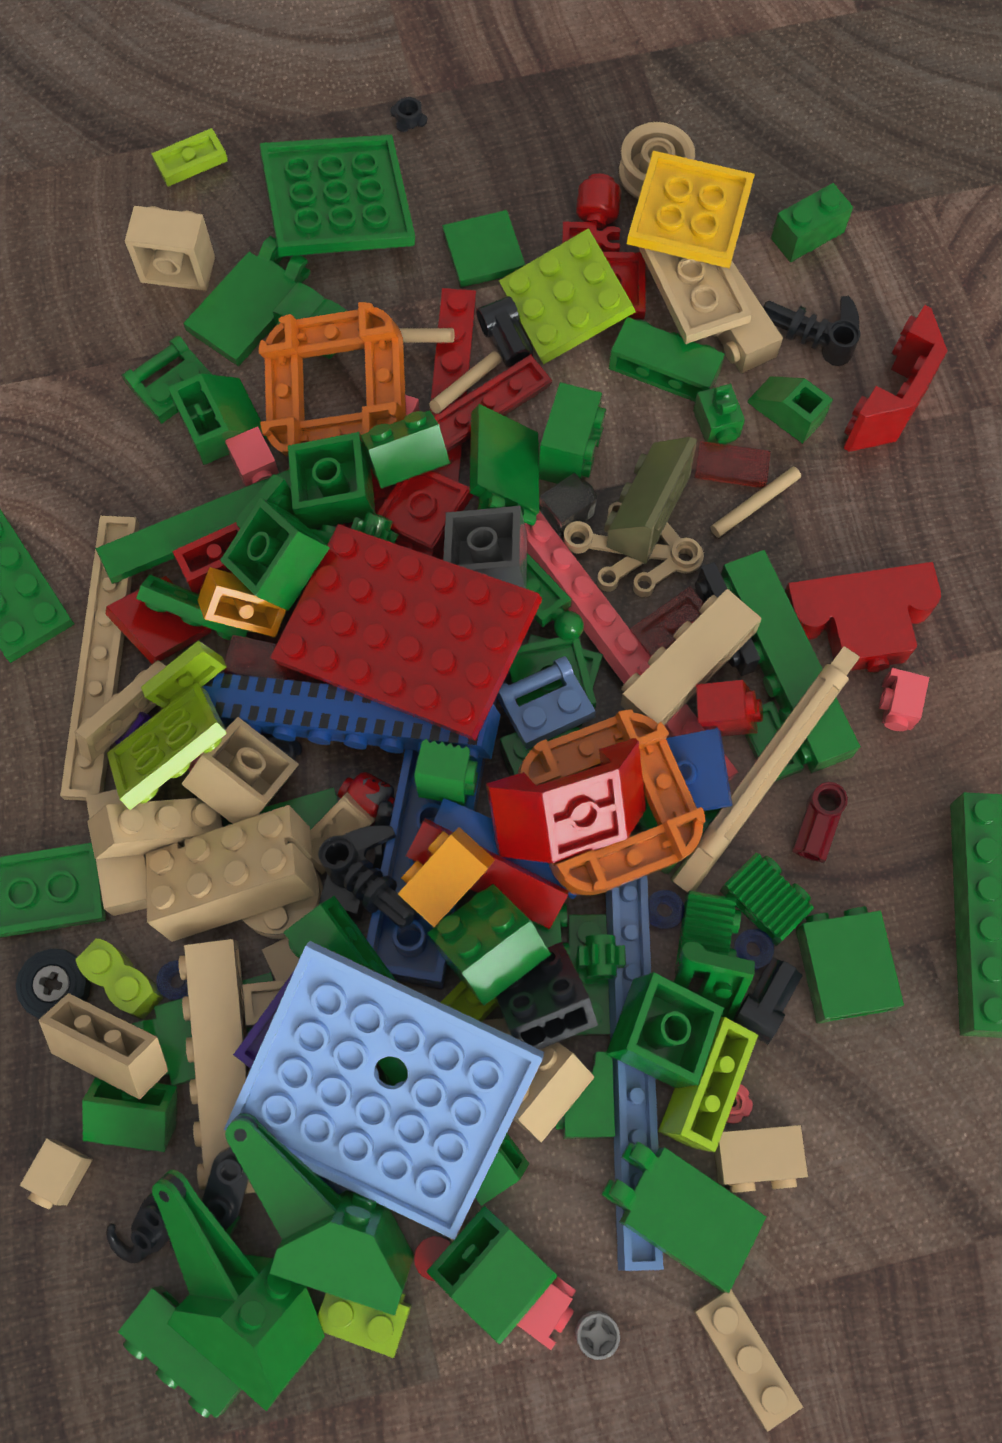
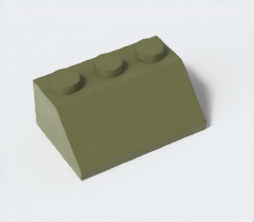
M685 437L654 442L647 455L643 453L640 455L634 469L636 477L633 483L627 482L619 498V502L622 504L618 512L612 511L605 523L604 532L608 533L607 548L647 564L690 478L697 439Z

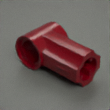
M825 782L817 786L809 796L806 811L792 850L799 857L825 863L841 814L848 802L847 793L842 786L834 782ZM827 795L831 797L835 803V810L828 811L823 809L819 805L818 796Z

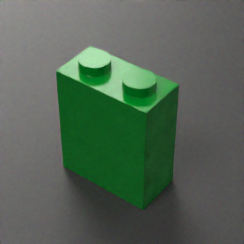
M856 907L845 910L843 917L831 919L829 918V913L815 914L805 917L806 923H803L796 929L817 1024L895 1011L904 1006L881 910L868 912L867 907Z

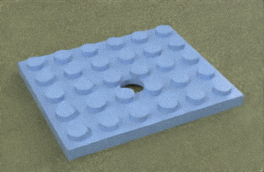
M309 941L303 950L224 1130L227 1129L229 1124L238 1115L250 1114L314 1173L455 1240L544 1056V1051ZM384 1057H396L406 1065L408 1077L405 1081L391 1086L379 1079L376 1063Z

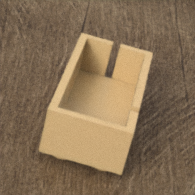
M290 805L184 840L185 847L174 843L145 853L147 923L171 942L316 895L314 865L308 859L313 857L310 827Z

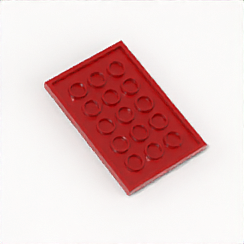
M338 524L328 543L330 549L312 574L270 658L277 664L476 741L543 600L540 594Z

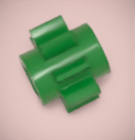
M367 511L364 519L355 517L351 529L395 543L398 537L397 533L390 530L393 524L392 520Z
M595 934L586 936V946H578L577 968H586L588 979L603 980L617 978V968H625L626 965L625 945L616 946L615 935Z

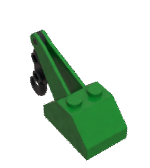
M240 1114L235 1117L225 1133L230 1147L222 1150L214 1159L202 1198L204 1205L226 1231L238 1217L248 1182L250 1181L282 1238L276 1250L269 1274L395 1316L414 1254L391 1210L355 1192L346 1190L337 1194L276 1139L254 1116Z
M169 1170L153 1185L152 1193L143 1200L131 1225L133 1248L128 1247L118 1238L116 1226L113 1223L107 1227V1241L114 1253L128 1263H140L149 1254L160 1251L170 1238L189 1295L173 1311L167 1324L267 1412L325 1337L308 1289L305 1285L269 1274L274 1258L243 1254L200 1200L187 1178L177 1170Z

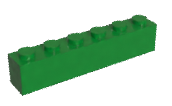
M765 550L724 564L721 576L727 589L762 618L757 632L751 639L761 658L758 664L764 673V687L771 698L775 697L780 707L779 715L784 723L823 668ZM837 697L797 750L802 764H807L811 773L852 758L861 747Z
M963 792L950 804L960 1036L1002 1037V794Z

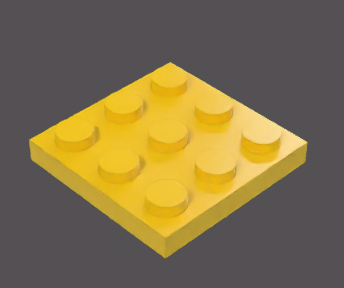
M653 150L629 230L627 244L730 269L755 174Z

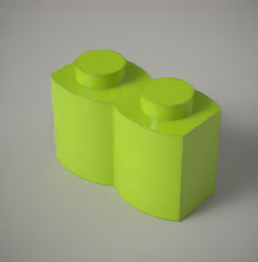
M96 938L76 958L80 972L89 981L103 988L109 1000L117 1008L136 1018L144 1019L154 1009V1006H157L163 999L162 992L151 978L135 969L131 960L122 951L105 940Z

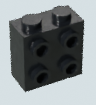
M562 942L548 947L550 956L495 997L510 1036L539 1050L598 1025L588 993Z

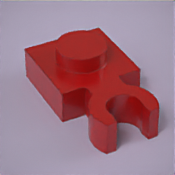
M563 221L562 243L589 228L602 252H620V243L609 242V240H619V227L611 226L603 231H597V222Z

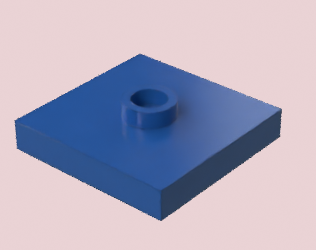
M715 728L666 738L697 809L702 807L703 811L733 806L721 731Z

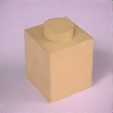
M46 1138L20 1186L31 1192L28 1197L29 1200L44 1208L51 1209L53 1204L68 1205L93 1159L59 1140Z

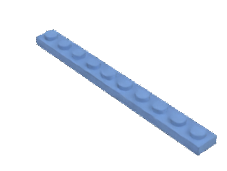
M647 875L606 891L607 934L615 935L616 946L625 945L626 951L625 968H617V978L608 979L610 1042L633 979L651 973ZM612 1057L615 1181L619 1179L634 1190L643 1172L625 1161L621 1156L629 1142L634 1145L636 1142H640L652 1150L654 1154L658 1150L656 1078ZM616 1205L618 1270H664L663 1252L621 1224L619 1221L625 1210Z

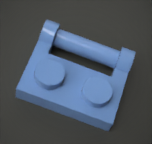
M565 656L554 660V665L511 685L503 683L497 694L500 704L526 750L544 739H551L595 718L596 711ZM559 679L564 685L518 707L515 699Z

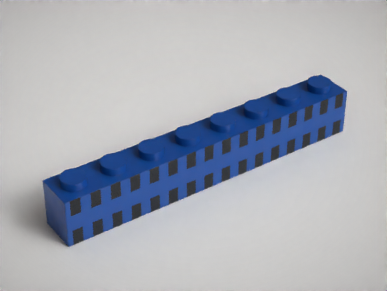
M219 673L202 686L208 692L225 730L239 717L258 733L272 734L275 738L285 741H295L296 737L308 738L309 741L320 745H330L331 741L343 742L346 746L355 749H366L367 745L380 746L382 750L390 753H403L404 749L417 750V753H419L421 742L427 739L429 743L435 740L437 744L443 742L447 746L451 743L453 747L460 745L462 749L467 746L473 761H478V757L492 759L501 715L493 704L476 741L331 684Z

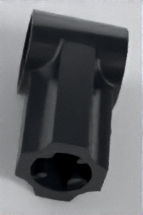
M510 296L476 309L482 332L487 338L491 337L506 367H512L529 355L533 356V349L520 326L517 307Z
M773 957L765 967L752 994L749 992L742 1002L733 1022L758 1034L757 1039L768 1045L785 1017L783 1011L803 974L789 963Z

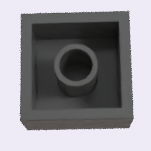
M521 506L447 512L443 560L526 588L527 531Z

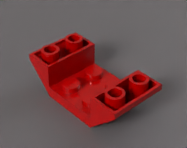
M924 305L918 317L913 315L909 317L901 331V337L891 353L897 356L891 370L908 378V380L903 383L896 396L878 386H875L869 398L862 395L852 413V418L844 430V433L849 435L843 449L851 452L897 442L948 351L930 307Z
M633 738L600 748L601 766L537 786L525 772L487 783L497 852L500 857L556 863L628 839L646 811L639 741Z

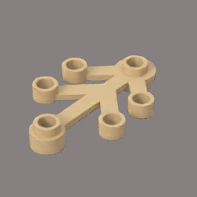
M614 502L609 506L607 519L612 511L619 510L622 503ZM571 522L564 530L563 542L572 553L580 554L588 549L619 553L607 548L608 536L593 534L591 527L585 522ZM668 522L660 536L666 545L656 544L649 558L664 560V562L649 573L641 572L634 578L633 591L640 597L650 596L654 591L655 585L677 571L683 574L695 572L703 562L704 553L698 542L691 538H680ZM574 537H580L584 542L582 544H575L571 540ZM688 554L691 557V560H681L679 558V555ZM626 556L611 567H603L598 572V587L606 592L615 590L619 579L642 565L643 562ZM610 575L614 578V581L606 583L602 580V577ZM647 581L650 587L643 589L639 587L638 582Z

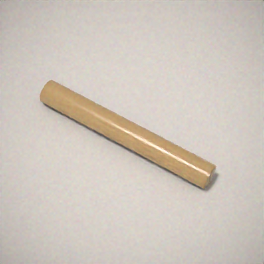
M399 328L402 333L403 343H453L455 339L453 328Z
M492 351L429 403L431 410L434 413H440L500 364L502 361L500 354Z
M792 466L711 525L712 533L718 538L799 480L801 478L800 471Z

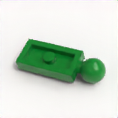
M527 553L526 589L539 593L543 599L534 619L542 627L553 620L554 631L558 637L564 640L577 639L584 630V622L576 612L565 611L571 607V598Z

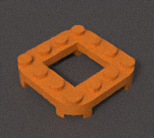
M360 302L358 303L357 310L297 320L291 314L278 318L280 324L270 332L266 341H260L259 354L265 358L266 421L260 422L261 430L271 445L289 458L288 445L360 432L362 435L369 432L376 425H390L406 417L402 333L392 318L383 310L374 307L372 303ZM365 349L367 406H363L360 413L305 421L303 358Z
M633 710L619 711L612 718L550 741L546 739L540 741L527 754L519 767L518 774L525 772L537 786L601 766L600 748L633 738L639 741L644 793L658 826L596 851L591 850L556 863H548L555 878L569 893L574 895H597L680 862L691 854L699 844L703 832V824L706 822L703 808L697 809L666 740L669 732L662 722L656 723L653 719L643 714L633 713Z

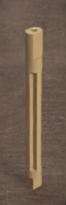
M844 646L833 662L824 666L731 794L733 806L721 808L702 834L695 850L684 859L670 878L673 883L687 893L689 890H697L849 680L847 675L860 656Z

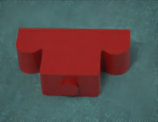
M933 562L788 583L785 589V593L808 640L817 638L825 630L828 635L833 660L844 646L860 656L851 671L867 669L868 672H879L889 668L890 665L905 663L917 648L912 624L924 622L941 599V590Z

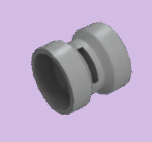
M589 1311L577 1321L575 1339L585 1355L595 1360H601L612 1356L617 1350L620 1342V1331L616 1322L606 1313Z

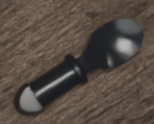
M384 800L380 802L374 826H390L393 804L390 801ZM384 843L375 847L373 868H378L379 870H381L385 852Z

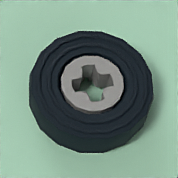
M51 948L37 952L24 963L18 973L16 992L18 1001L27 1013L40 1019L68 993L83 1001L87 1000L91 981L80 972L76 963L78 956L67 950ZM58 974L57 980L63 983L60 990H53L51 995H48L49 989L44 986L45 980L53 979Z

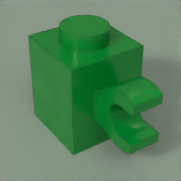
M727 384L697 392L693 412L706 446L716 443L726 445L739 438L745 418L732 385Z

